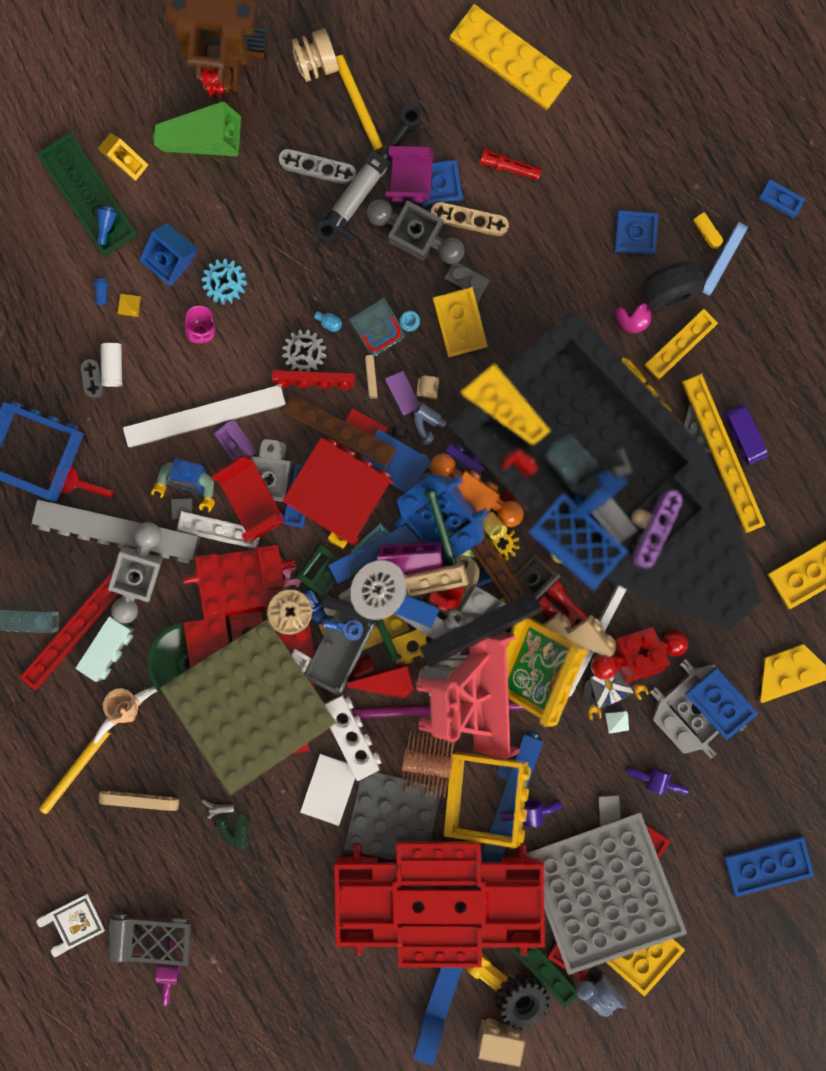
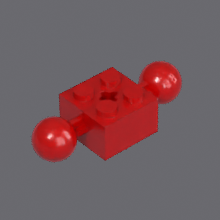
M651 627L617 638L615 640L617 648L613 656L597 655L592 660L591 670L598 679L609 680L616 675L619 669L625 683L628 684L661 673L670 665L665 653L670 656L684 654L688 648V639L681 631L672 630L667 632L660 642L654 628Z

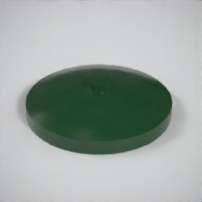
M184 623L173 625L159 634L152 643L148 653L147 671L149 679L156 691L164 698L166 697L160 688L190 670Z

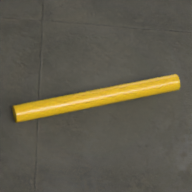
M339 55L336 57L340 75L373 150L378 152L384 147L344 56Z
M109 730L101 737L97 744L94 743L95 737L41 804L39 810L42 813L47 814L109 736Z

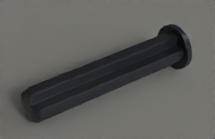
M329 595L323 597L322 606L374 622L377 626L381 624L382 619H368L360 615L355 610L352 602Z

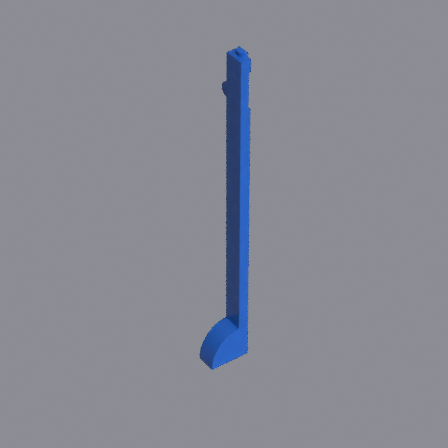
M528 731L527 735L523 733L518 747L520 753L515 755L514 760L528 762V767L531 769V778L543 740L539 739L540 735ZM499 766L497 769L498 776L506 780L488 833L510 836L514 821H501V813L515 812L519 768ZM530 778L529 780H527L526 788L528 787ZM484 843L481 851V862H501L506 846ZM469 885L468 889L481 890V887H477V885ZM464 902L462 904L460 912H463L466 909V904ZM463 968L439 969L418 1028V1035L413 1049V1059L430 1065L434 1064L444 1029L445 1017Z

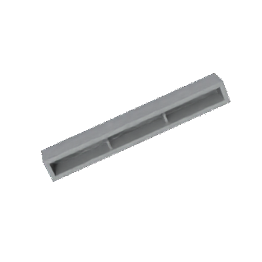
M37 500L32 524L38 525L37 529L50 532V528L57 529V534L70 536V533L78 534L77 538L88 541L92 537L98 539L97 543L110 545V542L118 543V548H122L123 545L138 547L134 533L137 526L141 524L139 522ZM159 527L161 540L155 547L150 548V551L158 552L157 556L169 559L170 555L178 557L177 561L189 563L190 560H195L200 536Z

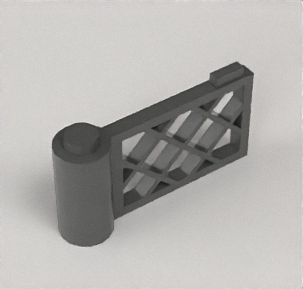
M125 912L114 913V916L110 917L108 961H134L188 966L191 923H187L186 918H174L173 921L131 918ZM135 924L142 925L147 932L139 937L135 932ZM156 926H161L166 931V934L161 939L152 931ZM175 928H185L184 938L181 941L172 932ZM148 933L156 942L150 949L142 941ZM168 935L176 943L170 951L162 942ZM137 943L146 952L142 956L133 955L134 946ZM157 945L166 953L162 958L156 957L151 951ZM177 946L184 953L183 960L176 959L171 953Z

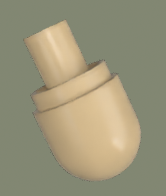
M637 509L632 514V521L642 529H646L652 514L643 509Z

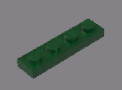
M509 947L565 1008L577 997V989L538 947H527L528 955L524 956V948L523 956H520L519 947Z

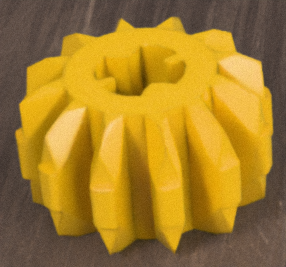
M507 527L505 534L500 537L503 538V541H507L504 550H501V547H497V543L500 542L499 539L491 540L500 554H503L506 561L509 560L508 552L511 556L516 555L511 550L512 548L519 549L518 545H513V542L519 541V538H511L515 533L514 530L507 535Z

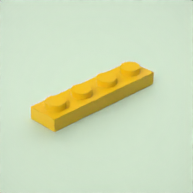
M703 309L654 355L644 367L659 380L718 323Z

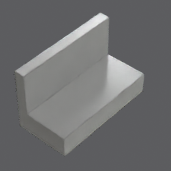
M612 497L602 507L592 512L608 534L619 544L638 530Z

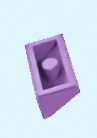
M402 371L386 378L385 381L403 417L414 412L419 401L404 372Z
M235 420L227 422L214 433L232 460L241 455L252 457L257 453Z

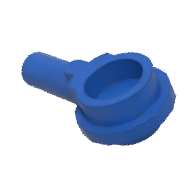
M324 619L322 623L324 628L342 631L349 640H357L363 634V626L357 620L339 623Z

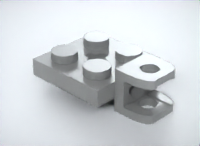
M264 439L261 444L259 457L252 456V459L264 481L266 477L272 474L274 481L271 482V485H268L267 481L265 483L274 500L282 502L289 491L293 462L285 461L287 452L285 443Z

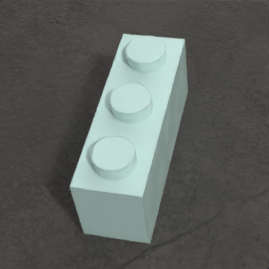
M110 616L75 669L95 682L101 679L105 680L111 671L109 667L112 662L116 663L122 655L121 648L124 644L127 646L133 638L131 633L134 629L127 624L117 622L113 616Z

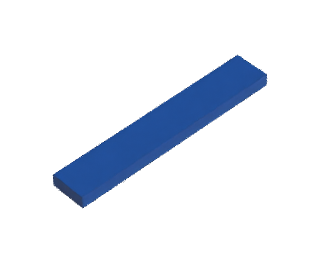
M407 523L329 564L328 567L338 584L353 576L350 571L359 567L363 568L371 562L378 561L380 546L413 544L421 539Z

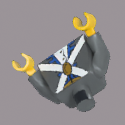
M619 669L616 675L609 680L598 679L593 673L588 675V680L584 686L583 698L589 710V719L593 720L592 713H598L599 718H601L602 708L632 694H636L637 698L642 700L639 692L645 691L648 695L647 688L641 685L638 680L626 684Z

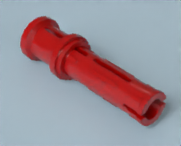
M487 147L484 148L479 165L485 164L494 167L497 171L503 169L535 179L536 181L539 180L542 171L541 167L529 165L505 157L506 155L502 152L499 154L489 151Z

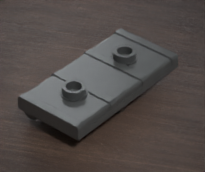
M336 611L332 621L344 623L349 620H357L363 626V634L357 640H349L342 631L327 629L305 676L309 681L341 696L376 624Z

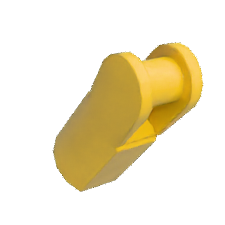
M704 212L696 217L693 222L712 249H717L722 244L723 238Z

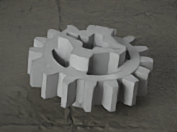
M299 330V335L297 336L291 333L293 339H286L285 341L288 346L282 347L287 352L282 355L283 358L289 359L285 364L287 366L292 364V371L299 369L301 372L304 370L311 372L310 369L313 368L317 372V365H324L321 358L327 357L326 354L322 353V351L327 350L326 346H320L324 342L323 339L317 340V333L311 336L309 330L306 331V334ZM302 339H308V340H311V342L305 343V342H302L301 340H302ZM295 344L296 350L295 353H293L291 356V350L293 345ZM301 349L308 350V355L304 356ZM318 349L317 358L314 360L313 354ZM302 361L307 362L308 365H299L297 363Z

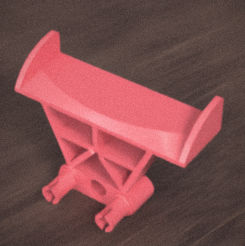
M500 632L469 647L470 654L446 681L441 679L432 681L419 678L416 683L419 686L416 688L419 691L430 693L432 720L422 717L418 725H422L419 726V729L432 733L436 738L450 742L457 741L460 732L472 733L475 752L502 760H507L519 754V748L510 746L506 643L515 640L516 635Z

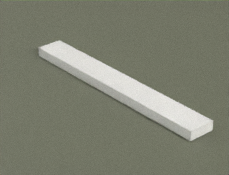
M274 386L123 427L127 445L131 448L282 407L286 403L282 388Z

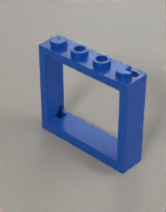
M13 401L12 404L3 402L0 409V449L15 413L71 435L49 490L0 470L1 481L57 502L84 433L77 431L79 427L67 423L66 426L59 424L60 419L50 415L47 419L41 417L42 412L32 408H30L29 412L23 410L24 405Z

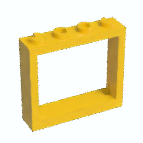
M464 752L453 753L448 785L444 836L512 848L521 845L525 838V831L522 830V826L527 816V810L524 809V805L529 795L526 783L531 774L528 762L513 759L502 760L492 756ZM465 760L519 768L513 837L458 828Z

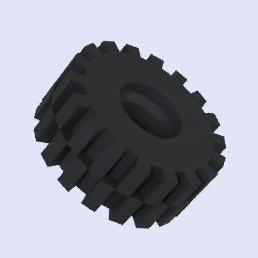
M517 973L515 974L516 978L513 979L510 976L507 978L509 980L507 983L504 981L501 983L502 989L498 988L496 992L498 996H495V1002L497 1003L495 1006L507 1026L510 1028L512 1026L514 1030H518L520 1027L523 1031L526 1030V1026H529L530 1029L534 1028L533 1024L536 1022L539 1025L541 1017L545 1019L547 1016L545 1010L549 1011L550 1006L548 1003H551L547 990L538 978L532 974L529 976L528 973H523V976ZM528 996L524 1003L515 1005L518 999Z

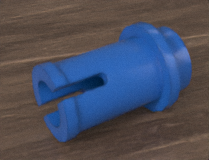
M95 279V283H93V286H95V304L108 305L107 287L109 283H107V279Z

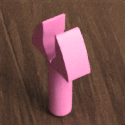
M296 568L283 571L285 575V580L283 581L284 591L290 585H296L297 588L300 586L301 581L297 578L290 580L291 573Z

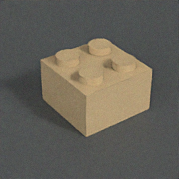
M481 1019L477 1038L478 1058L520 1067L525 1043L520 1027L518 1030H514L512 1026L510 1028L507 1024L499 1023L496 1019Z

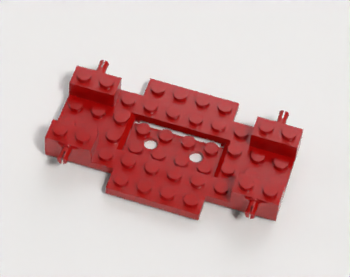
M278 545L236 553L195 557L197 567L195 574L183 576V580H185L184 585L197 583L199 586L204 620L184 623L190 669L229 644L225 617L229 616L233 641L242 636L245 628L253 629L263 622L262 611H266L267 614V606L271 599L284 591L283 571L284 569L296 568V565L293 564L295 559L282 561ZM293 607L284 609L286 610V617H294ZM310 622L302 631L294 634H281L275 631L290 654L296 649L313 659L314 648ZM309 681L312 686H316V685H317V684H315V683ZM308 743L294 753L309 751Z
M397 842V862H378V857L361 856V844L358 843L356 847L355 843L352 844L353 856L337 857L334 864L336 947H354L355 955H358V947L359 955L363 954V947H398V967L482 968V947H519L520 956H523V948L524 956L528 955L527 947H545L543 857L526 856L527 844L523 843V851L522 845L518 846V856L501 857V862H481V842ZM401 885H477V887H481V890H474L472 888L467 890H454L452 888L446 890H433L431 888L421 890L410 888L398 889V887H401ZM417 901L422 902L424 910L421 912L414 911L413 903ZM459 901L466 904V909L463 912H458L454 908V905Z

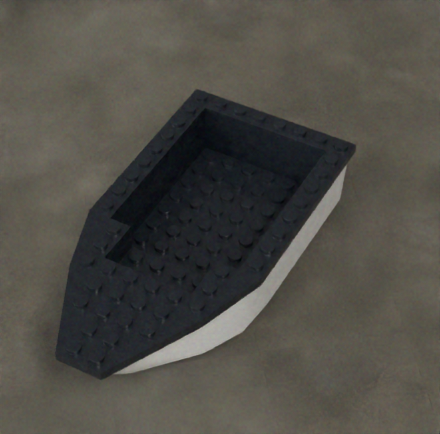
M573 308L503 373L504 377L549 429L547 434L532 445L474 402L448 425L537 521L542 518L562 494H565L577 505L574 489L584 483L579 471L619 449H624L632 473L624 476L627 480L626 484L612 498L632 523V514L637 509H643L653 514L660 496L664 492H678L681 495L682 503L652 566L639 567L633 560L634 552L645 529L634 524L638 530L620 543L628 552L604 579L640 598L731 630L761 602L734 509L705 447ZM521 450L525 456L529 455L535 461V466L538 469L528 478L513 463L503 470L501 468L505 464L503 459L511 451L515 454ZM564 500L558 506V516L570 515V506ZM555 510L550 514V516H555ZM593 513L588 514L591 519L604 529ZM660 514L658 518L659 524L664 525L666 521L665 515ZM571 517L558 518L559 531L571 530ZM574 517V530L586 529V520ZM555 518L546 519L542 526L547 531H556ZM589 524L590 529H595L591 524ZM591 531L590 544H602V534L598 531ZM574 532L575 545H587V532ZM559 533L560 543L563 546L572 545L571 533ZM651 533L649 538L652 544H655L657 541L655 533ZM603 546L591 547V560L603 559ZM606 546L607 559L616 558L621 552L615 546ZM587 547L575 548L576 557L579 560H588ZM567 548L573 554L572 548ZM642 554L644 561H646L647 558L645 557V554ZM582 562L589 568L588 562ZM591 562L592 572L600 575L604 571V562Z

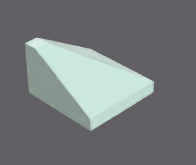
M626 710L605 713L609 734L629 730L628 713Z

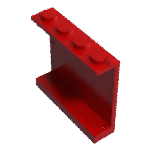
M321 438L282 502L350 544L356 545L359 540L357 536L388 485H393L394 482L389 479L391 475L382 469L379 472L372 469L373 464L367 460H357L354 452L347 448L344 451L339 449V443L330 438L327 441Z

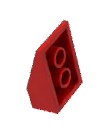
M408 664L370 673L359 678H352L347 682L349 688L390 696L398 695L399 698L410 696L411 691H414Z

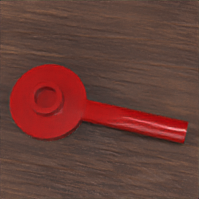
M58 466L51 472L50 483L53 481ZM72 466L61 490V493H69L78 487L112 498L114 490L80 480L78 472Z

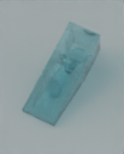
M0 610V631L58 632L59 611Z

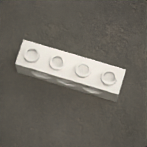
M341 694V696L325 702V706L337 722L331 727V730L356 780L359 781L379 771V764L382 762L377 752H372L370 748L372 742L368 734H363L360 728L363 724L358 715L354 716L351 710L354 706L350 698H345L344 694ZM345 713L348 715L349 720L341 723L338 721L337 715ZM353 731L358 735V738L355 741H350L347 739L346 734ZM358 750H364L367 753V757L365 759H358L355 753Z

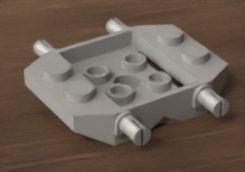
M684 659L679 665L687 673L675 687L665 694H662L656 686L649 691L657 700L652 720L682 753L703 750L712 759V755L715 756L717 753L709 746L708 742L719 731L701 712H692L691 707L693 703L684 693L697 683L698 679L700 680L710 672L715 665L693 667L687 659ZM670 705H671V706L674 708V710L684 719V721L695 731V733L697 734L696 736H695V735L692 733V731L682 722V720L672 711V709L669 707Z

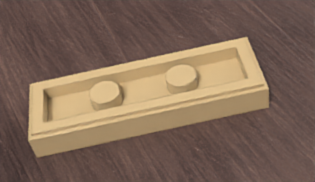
M463 563L404 576L406 592L409 597L465 586L469 583Z

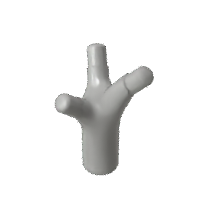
M206 799L202 800L206 806L211 808L208 810L210 813L207 816L208 819H211L216 814L234 812V804L219 805L208 802Z

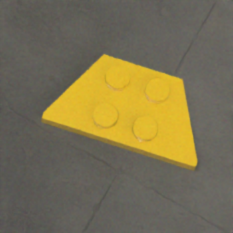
M804 644L764 657L759 702L764 703L826 681V665Z

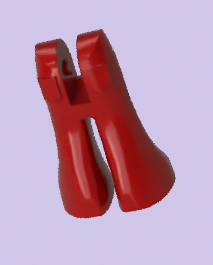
M559 580L545 591L544 594L563 608L567 614L555 607L544 595L537 599L542 608V612L539 614L551 618L560 612L562 616H566L569 619L572 628L577 625L574 623L576 620L580 623L588 617L571 600Z

